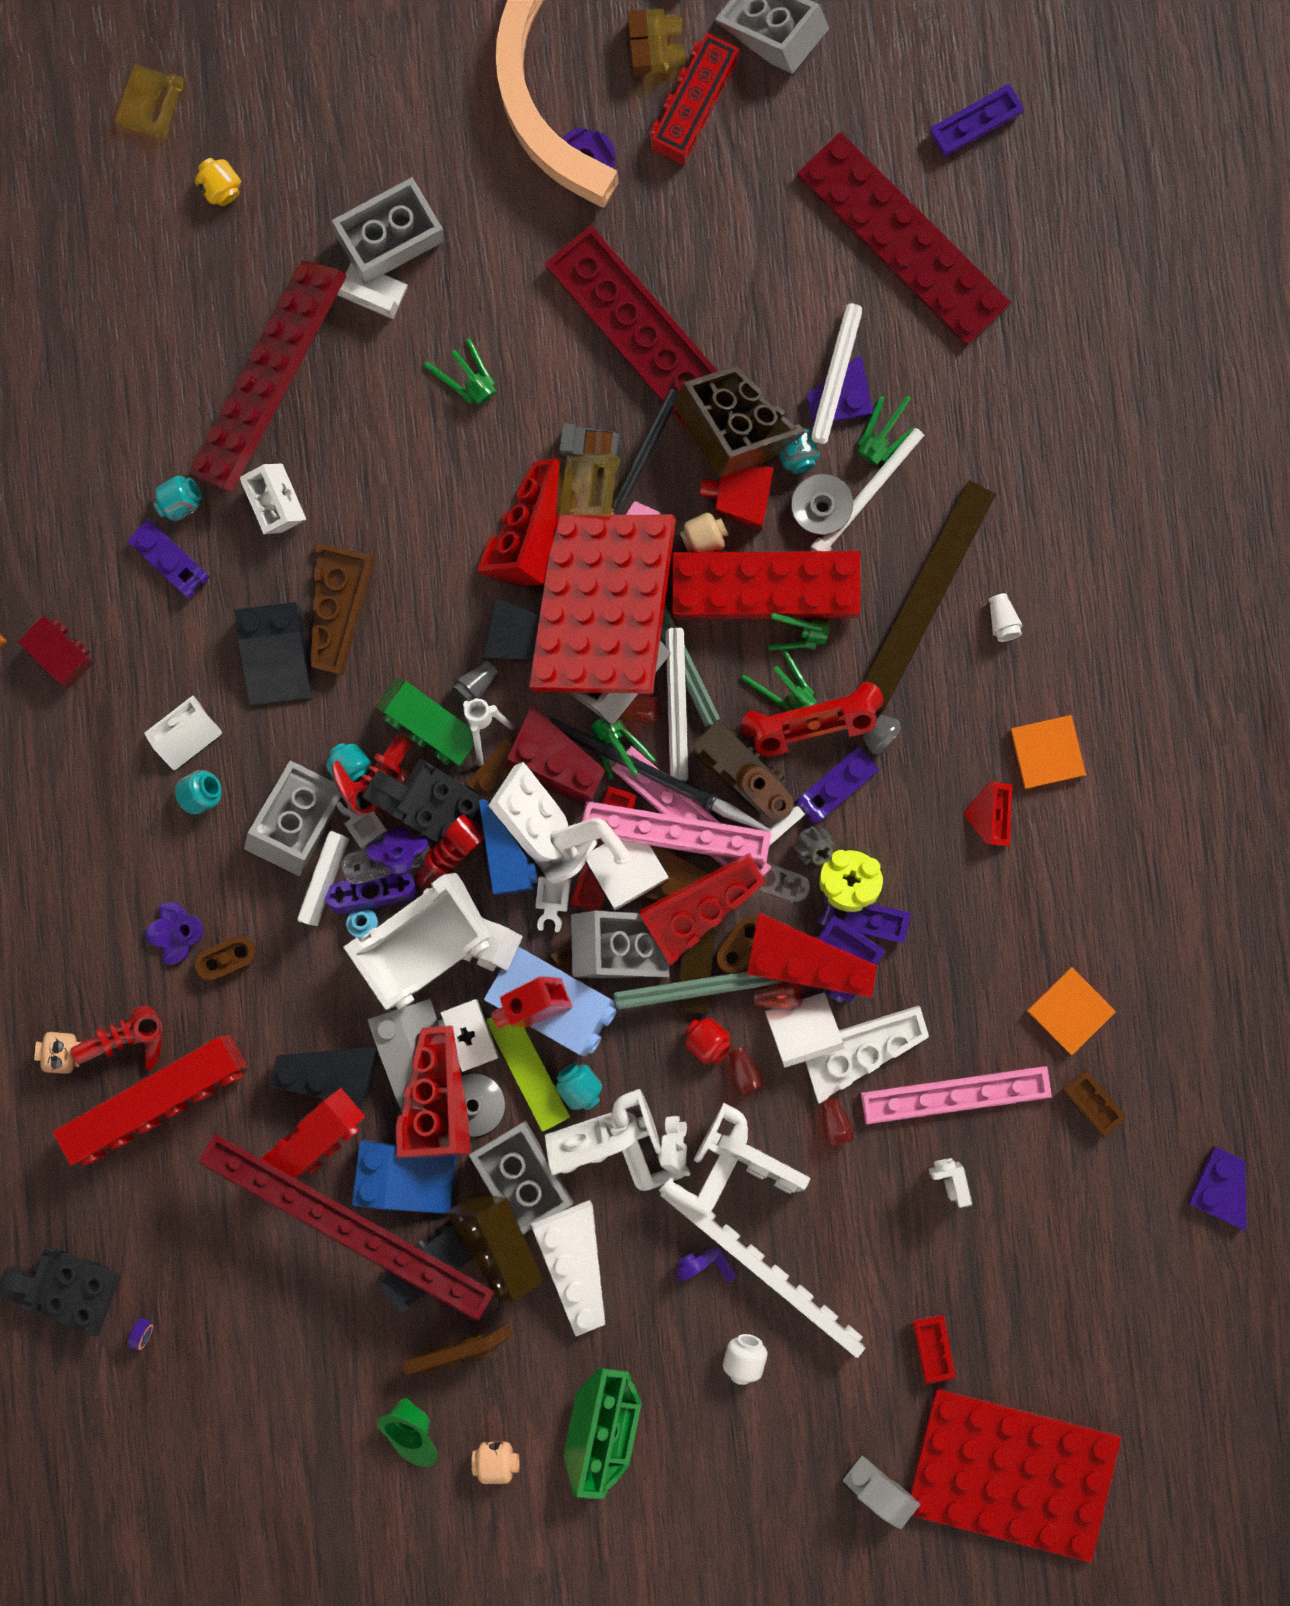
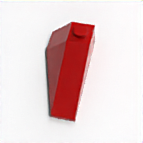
M553 458L534 461L516 492L518 497L516 504L510 512L505 511L501 518L505 523L496 537L491 535L477 569L478 573L522 587L544 585L548 559L554 541L559 460Z
M453 1026L421 1028L412 1062L414 1069L410 1084L405 1089L404 1097L406 1099L403 1111L398 1116L396 1124L397 1158L470 1154L469 1120Z

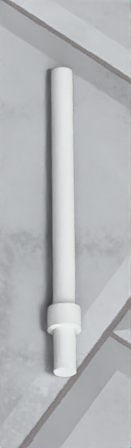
M914 428L854 499L853 512L847 524L835 533L824 535L822 538L818 537L811 545V551L832 550V544L924 437V434L919 429Z

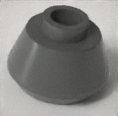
M883 714L877 718L876 726L862 737L872 754H881L901 729L900 721Z

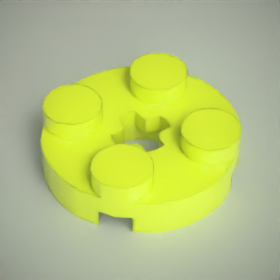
M838 850L834 852L832 857L823 865L819 878L820 889L828 897V902L835 908L846 912H857L862 910L863 907L872 905L877 900L883 885L879 862L864 853L851 850ZM854 876L859 883H854L853 887L847 885V880L843 879V877Z

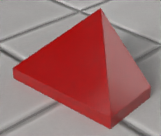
M988 782L963 812L964 816L986 844L1010 846L1013 788L1011 784Z

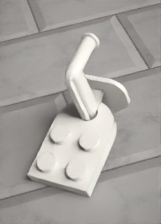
M524 762L513 767L489 804V807L514 838L534 859L551 884L567 880L578 873L597 843L596 839L601 838L613 853L616 864H625L632 858L631 852L627 851L624 844L605 821L592 818L568 826L567 819L560 807Z
M640 1089L620 1096L614 1103L611 1113L545 1135L548 1163L553 1175L560 1172L569 1173L578 1166L589 1162L597 1163L603 1161L607 1156L622 1151L633 1181L640 1190L646 1191L662 1186L671 1177L674 1179V1182L684 1176H690L687 1166L683 1176H673L666 1170L653 1174L650 1173L638 1139L650 1136L656 1153L659 1154L662 1151L651 1112ZM639 1104L643 1116L636 1119L635 1115L627 1112L626 1109Z
M724 1103L694 1158L695 1162H700L707 1149L719 1155L699 1196L676 1185L672 1177L659 1189V1192L663 1191L671 1199L697 1213L707 1214L714 1208L737 1160L748 1166L746 1171L760 1179L768 1176L776 1180L774 1186L789 1194L805 1190L811 1178L747 1145L748 1126L746 1118L740 1111ZM722 1118L735 1124L730 1136L716 1132Z

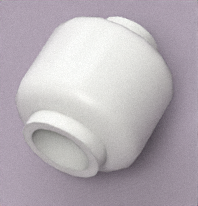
M742 1334L730 1340L723 1361L724 1371L737 1384L746 1385L749 1382L757 1381L761 1378L768 1356L767 1350L759 1338Z

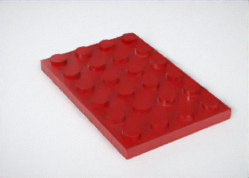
M673 514L556 515L554 541L548 559L529 686L533 692L653 694L676 524Z
M935 1388L910 1490V1495L920 1503V1506L912 1516L1092 1563L1121 1437L1105 1431Z

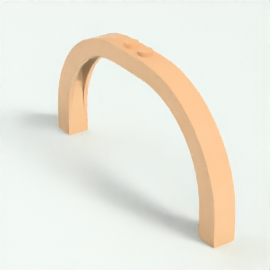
M508 0L500 21L497 36L496 65L503 105L510 125L531 159L547 175L568 190L604 208L618 184L617 170L585 155L560 138L539 114L531 100L525 83L523 67L526 40L531 24L544 0Z

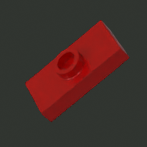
M940 1314L912 1320L924 1383L930 1384L956 1379L944 1315Z

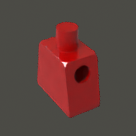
M752 466L723 476L721 481L703 478L699 496L717 499L715 514L751 528L762 530L773 467Z
M539 976L500 997L502 1007L492 1011L491 1015L499 1029L509 1024L511 1027H528L566 1011L573 1006L562 978Z

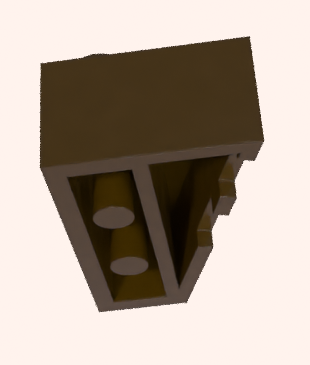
M717 719L694 744L691 753L756 813L761 815L762 811L740 788L739 778L741 773L750 766H760L769 771L784 788L786 785L782 781L785 777L773 766L767 768L760 761L762 756L750 745L746 747L738 739V734L727 724L723 725ZM758 777L754 780V788L761 786L762 779Z
M474 1194L446 1212L488 1281L490 1289L494 1291L493 1294L498 1299L514 1302L543 1283V1279L507 1197Z

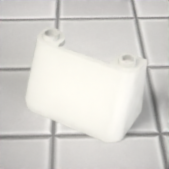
M457 873L442 875L431 883L434 888L425 890L422 896L379 927L368 931L369 933L360 940L355 938L344 946V949L386 1010L395 1006L398 1010L404 1008L414 1001L412 995L468 954L472 953L473 956H476L490 946L487 941L491 938V935Z

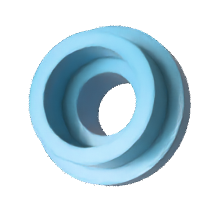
M370 909L351 912L346 922L347 929L353 937L361 939L369 933L368 931L378 927V919ZM359 919H367V923L364 926L356 925Z

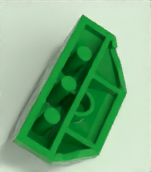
M599 1368L576 1392L563 1454L572 1493L575 1497L604 1499L608 1493L607 1490L618 1481L629 1467L642 1402L628 1371Z

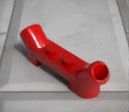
M862 682L850 696L771 716L751 710L741 720V734L744 739L754 742L757 753L767 757L789 752L788 743L843 729H848L849 737L871 731L876 726V711L883 704V696L875 684Z

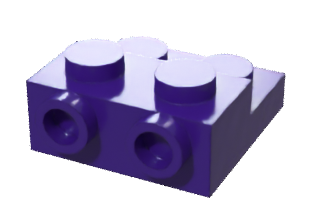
M834 915L818 937L830 945L841 948L876 965L886 952L885 949ZM829 989L826 992L840 1003L844 999L851 1003L856 994Z

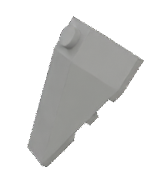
M431 999L368 1019L379 1055L401 1113L406 1099L404 1097L405 1089L410 1084L414 1069L412 1062L421 1028L439 1027Z

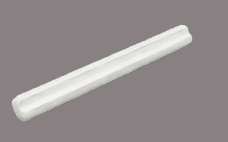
M850 303L845 308L811 434L812 441L825 444L828 442L862 314V307Z
M669 628L666 630V647L671 652L667 658L670 775L684 782L688 780L684 630L682 628Z

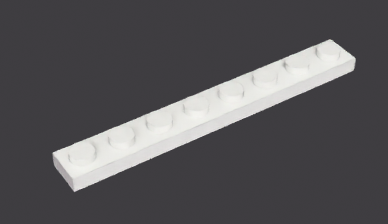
M663 1191L660 1193V1196L856 1358L865 1350L864 1345L860 1342L863 1338L861 1334L850 1325L845 1329L836 1322L838 1316L827 1306L823 1305L820 1309L811 1302L814 1296L800 1284L795 1288L786 1280L789 1278V1275L776 1264L772 1268L762 1261L765 1255L751 1244L747 1248L738 1241L740 1235L729 1225L725 1224L723 1228L713 1221L716 1215L712 1211L707 1214L697 1213L671 1199Z

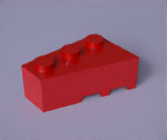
M340 1088L298 1123L296 1128L285 1138L283 1137L278 1141L272 1150L259 1159L295 1179L305 1171L311 1175L324 1164L321 1160L323 1156L328 1159L342 1147L339 1144L341 1139L346 1143L360 1131L356 1125L366 1116Z

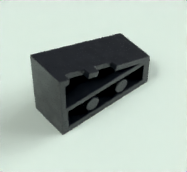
M377 1046L277 1055L269 1086L324 1100L342 1088L358 1108L366 1107L379 1054Z
M450 1220L435 1230L438 1236L429 1243L424 1238L415 1245L418 1249L455 1270L460 1269L473 1259ZM387 1270V1274L378 1282L400 1314L408 1309V1306L417 1299L427 1294Z

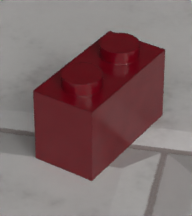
M43 615L17 642L62 686L69 688L94 663L87 656L91 651L79 639L73 642L66 635L69 629L59 619L55 617L53 620H50Z

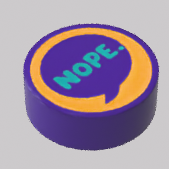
M144 1318L139 1319L128 1337V1347L140 1352L152 1334L154 1323Z

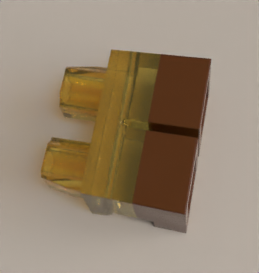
M664 9L627 11L633 78L645 77V73L658 71L669 73V67L685 64L684 43L672 45L667 43V37L683 36L681 16H665Z

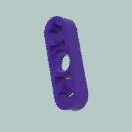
M408 872L387 873L334 883L329 887L325 899L332 912L345 914L409 902L416 895L417 887L412 875ZM401 882H404L406 885L403 892H399L397 889ZM383 885H388L389 895H386ZM370 886L379 888V894L375 898L366 899L363 897V892L366 888ZM353 890H356L358 901H355L353 898ZM343 893L345 896L343 897V902L337 903L338 894Z

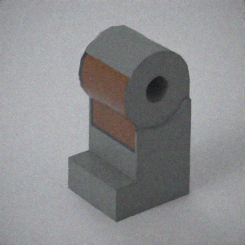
M563 423L560 444L561 457L592 461L617 460L620 435L612 431L576 427L574 424Z

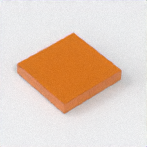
M1072 715L1010 729L1024 789L1086 775Z
M1070 967L1026 1010L1071 1056L1116 1013L1073 967Z

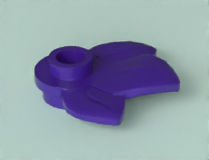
M393 827L383 835L382 842L368 844L366 852L372 861L383 862L390 872L403 873L412 867L414 856L426 850L428 839L427 836L411 837L407 828Z
M167 902L159 905L161 919L152 922L147 927L144 937L150 944L156 947H163V963L171 965L187 958L191 945H195L202 938L204 927L196 916L187 915L181 905ZM185 925H187L190 929V933L188 936H186L184 933Z

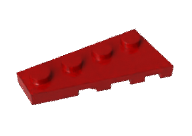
M748 853L641 909L640 916L671 966L685 950L693 947L709 929L717 926L733 908L736 909L765 884V878L752 855Z
M758 912L748 975L872 997L877 972L876 964Z

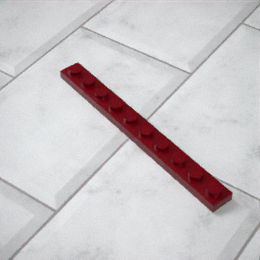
M217 1134L213 1135L198 1160V1164L477 1322L494 1293L491 1289Z

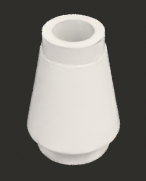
M1003 593L991 597L989 602L993 635L997 636L999 642L1013 640L1021 636L1020 628L1023 625L1007 594Z

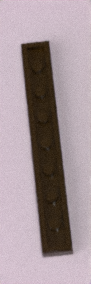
M970 480L864 681L875 684L880 689L883 696V704L879 710L882 712L886 709L996 496V493Z

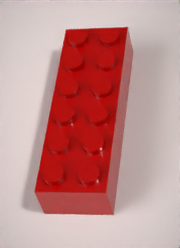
M860 551L673 552V616L675 620L771 619L772 613L796 619H860Z
M231 1035L219 1036L53 1131V1134L70 1165L81 1163L84 1167L88 1164H93L107 1156L105 1152L107 1148L110 1151L116 1148L119 1149L134 1140L132 1134L135 1132L138 1135L144 1132L147 1133L162 1124L160 1118L163 1116L168 1119L189 1109L187 1103L191 1100L196 1103L216 1093L214 1087L220 1084L221 1087L229 1086L244 1077L242 1071L249 1067Z

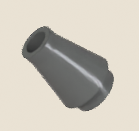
M485 661L482 665L456 680L457 684L452 689L463 702L480 699L492 680L498 675V671L491 663Z

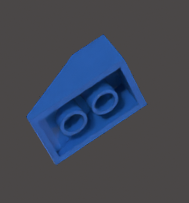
M486 799L479 800L493 894L502 896L534 891L533 884L538 883L536 864L530 863L528 857L506 826L489 807L488 801Z
M363 1140L359 1146L352 1205L390 1210L446 1213L451 1207L457 1155L397 1158V1143Z

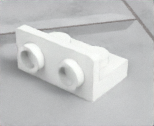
M952 1158L935 1161V1167L928 1169L929 1175L933 1180L949 1177V1179H944L950 1201L955 1200L959 1207L972 1205L963 1166L959 1162H954Z

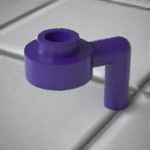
M718 1246L712 1247L696 1258L693 1253L687 1255L677 1262L679 1268L674 1271L680 1282H683L706 1268L712 1262H715L727 1283L738 1277Z

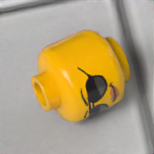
M209 158L198 166L199 173L195 178V184L209 203L224 206L232 202L240 194L238 189L241 180L226 160L214 161L213 158Z

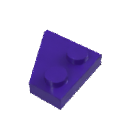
M857 356L848 363L833 423L871 416L873 414L862 356ZM826 380L806 396L812 427L815 423Z
M1213 1146L1187 1203L1245 1230L1247 1227L1245 1161Z

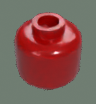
M705 1018L700 1022L696 1019L685 1030L687 1035L685 1048L703 1064H710L712 1062L718 1064L725 1058L732 1047L729 1043L731 1039L730 1033L712 1018Z

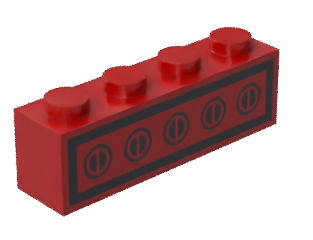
M706 33L702 42L697 41L690 54V58L693 60L689 68L683 67L676 82L679 87L675 95L669 94L663 106L665 114L661 122L656 120L650 131L649 137L652 138V150L685 165L738 62L739 48Z

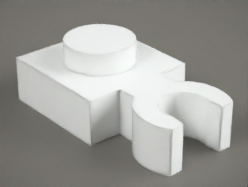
M539 877L535 908L544 909V914L538 920V930L542 931L544 929V922L547 919L555 922V932L558 933L561 930L562 919L558 915V911L566 912L568 910L570 879L551 884L547 877Z
M679 1116L666 1117L665 1128L667 1135L662 1136V1153L658 1154L660 1166L673 1176L685 1175L687 1145L683 1143L687 1132L686 1122H679Z

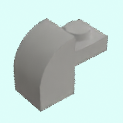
M863 1456L860 1457L843 1479V1482L858 1495V1498L899 1529L903 1528L920 1506V1503L904 1488L889 1479Z

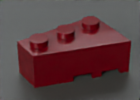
M531 705L503 768L511 772L515 765L524 762L544 788L586 806V801H592L605 772L598 763L533 705Z

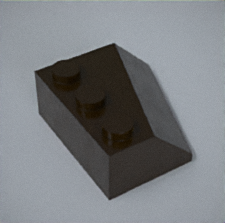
M736 366L684 382L674 402V406L718 478L771 460L806 432L799 424L794 426L784 416L786 412L778 405L774 407L761 395L762 390Z

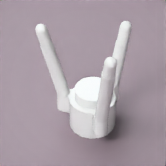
M482 699L465 701L463 705L465 708V719L471 726L470 729L473 734L477 764L481 767L484 762L480 729L486 728L491 723L492 717H495L510 730H514L515 725L503 716L495 705L488 706Z

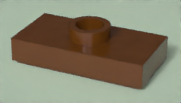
M1084 1069L1061 1088L1102 1138L1127 1119L1125 1114L1087 1069Z

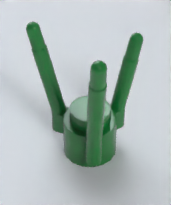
M470 338L466 339V344L481 375L479 373L475 375L456 350L451 352L469 378L465 383L467 390L429 362L424 363V366L435 376L462 395L468 404L474 401L477 406H480L496 393V389L493 387L496 383L489 376Z
M880 396L878 398L865 432L857 443L861 446L857 452L874 465H878L880 461L885 463L890 455L898 449L915 427H912L889 448H886L889 442L885 437L911 400L910 396H905L879 434L873 433L870 436L884 402V397Z
M775 613L771 614V619L801 627L800 638H804L805 641L770 644L768 646L769 650L801 648L815 650L817 644L825 645L829 632V621L816 618L800 620Z
M782 650L781 652L799 685L795 687L778 666H775L773 670L791 691L785 697L788 703L748 676H741L742 681L779 705L785 712L817 703V700L812 696L814 692L807 685L787 650Z
M601 718L591 726L595 732L592 737L607 745L613 744L633 776H636L638 772L619 742L622 738L621 733L651 763H655L656 759L625 727L621 719L612 725ZM600 755L609 780H612L614 776L609 759Z

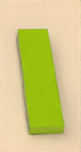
M492 1017L485 1020L542 1132L570 1118L525 1027H511L509 1024L499 1029Z

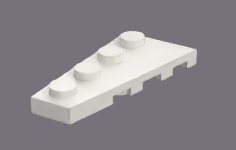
M915 1006L839 1030L844 1049L805 1061L817 1102L820 1104L840 1089L843 1090L861 1076L871 1073L889 1059L899 1056L927 1039L929 1035L921 1008Z
M591 1200L531 1224L575 1336L605 1325L593 1206Z

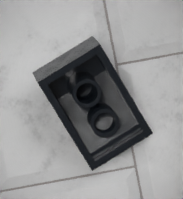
M290 602L234 610L237 638L250 706L312 698L302 609L298 603Z

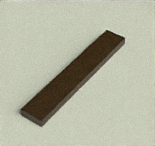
M691 852L690 863L710 874L721 868V865L711 856ZM716 926L701 936L700 940L693 947L688 948L682 953L679 982L711 977ZM709 995L678 1000L677 1011L708 1014Z

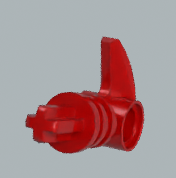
M398 734L383 756L376 753L373 757L377 763L376 766H369L368 770L371 772L369 776L363 774L358 782L350 780L338 760L332 764V773L336 787L352 813L364 815L373 812L377 808L375 804L370 802L366 809H360L355 803V797L359 792H365L378 770L390 777L392 774L400 775L402 770L398 765L413 744L409 738Z
M465 815L459 817L444 832L445 837L440 843L426 853L424 857L426 864L414 876L416 886L427 889L439 876L450 874L464 856H468L485 840L484 830L472 818H467Z
M140 1006L131 1013L129 1022L125 1023L121 1019L119 1020L120 1026L114 1027L113 1024H110V1030L106 1032L101 1027L95 1029L98 1036L75 1045L70 1049L75 1062L81 1064L105 1052L107 1057L110 1058L114 1054L112 1049L118 1047L121 1051L124 1050L123 1044L127 1042L130 1046L140 1042L145 1045V1069L152 1070L159 1058L162 1044V1023L157 1013L151 1007ZM142 1020H153V1024L149 1028H138Z

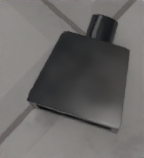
M496 599L493 603L482 660L533 662L540 615Z

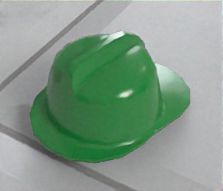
M402 1398L393 1407L389 1415L380 1416L376 1421L379 1430L388 1438L395 1450L404 1459L418 1466L428 1467L434 1465L438 1458L437 1451L428 1438L429 1417L409 1399Z

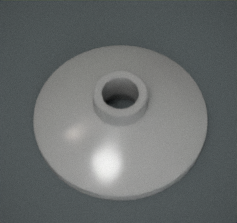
M828 474L814 475L805 479L796 488L792 498V512L797 523L806 531L817 535L832 534L842 529L851 518L853 496L848 486L839 478ZM825 503L828 505V510L820 512L817 510V505Z
M463 1075L461 1077L466 1108L468 1101L471 1099L476 1100L479 1104L477 1111H470L467 1108L469 1135L481 1136L487 1134L500 1123L505 1110L503 1092L494 1080L485 1075Z

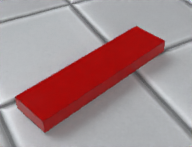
M607 786L602 804L633 809L637 795ZM601 838L596 839L597 843L594 849L605 844ZM586 861L581 869L570 904L590 911H601L606 894Z

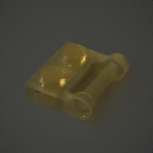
M134 64L115 122L117 125L167 139L170 132L168 125L179 93L184 91L186 80L177 75H167ZM162 86L167 87L168 89L157 122L151 123L150 121Z
M567 455L560 515L611 517L614 515V509L611 507L616 468L620 467V457L614 455ZM598 467H604L599 506H594Z

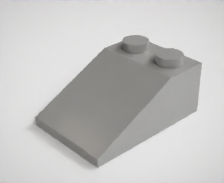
M730 0L715 18L718 25L767 62L791 74L795 72L829 30L820 5L810 0Z
M289 761L248 831L244 849L293 874L301 876L337 807V803L342 797L335 782L297 763Z
M590 911L571 915L574 978H669V963L640 914Z

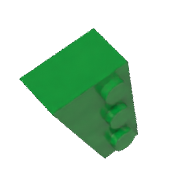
M396 677L375 706L376 709L386 715L383 718L384 721L397 730L402 726L411 732L408 738L422 748L426 744L436 750L433 756L446 765H449L452 761L460 766L474 746L473 734L468 725L405 680Z

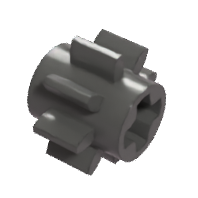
M811 827L800 833L794 849L799 853L798 857L805 865L812 861L816 866H819L831 858L832 848L835 847V844L831 841L832 836L824 828L817 831L814 827Z

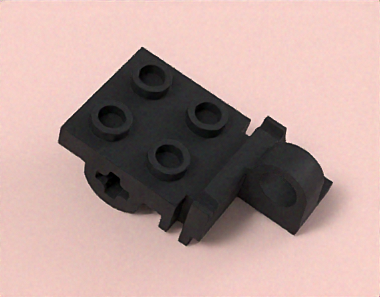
M422 759L418 760L404 784L378 770L362 795L363 798L437 843H440L445 837L444 832L459 817L465 815L467 818L473 819L480 809L479 800L484 799Z
M44 1248L35 1274L17 1267L4 1269L0 1280V1286L4 1287L1 1295L2 1298L21 1305L20 1308L25 1311H40L39 1314L92 1336L100 1335L121 1276L110 1271V1268L102 1263L77 1258L74 1256L75 1254L65 1253V1250Z

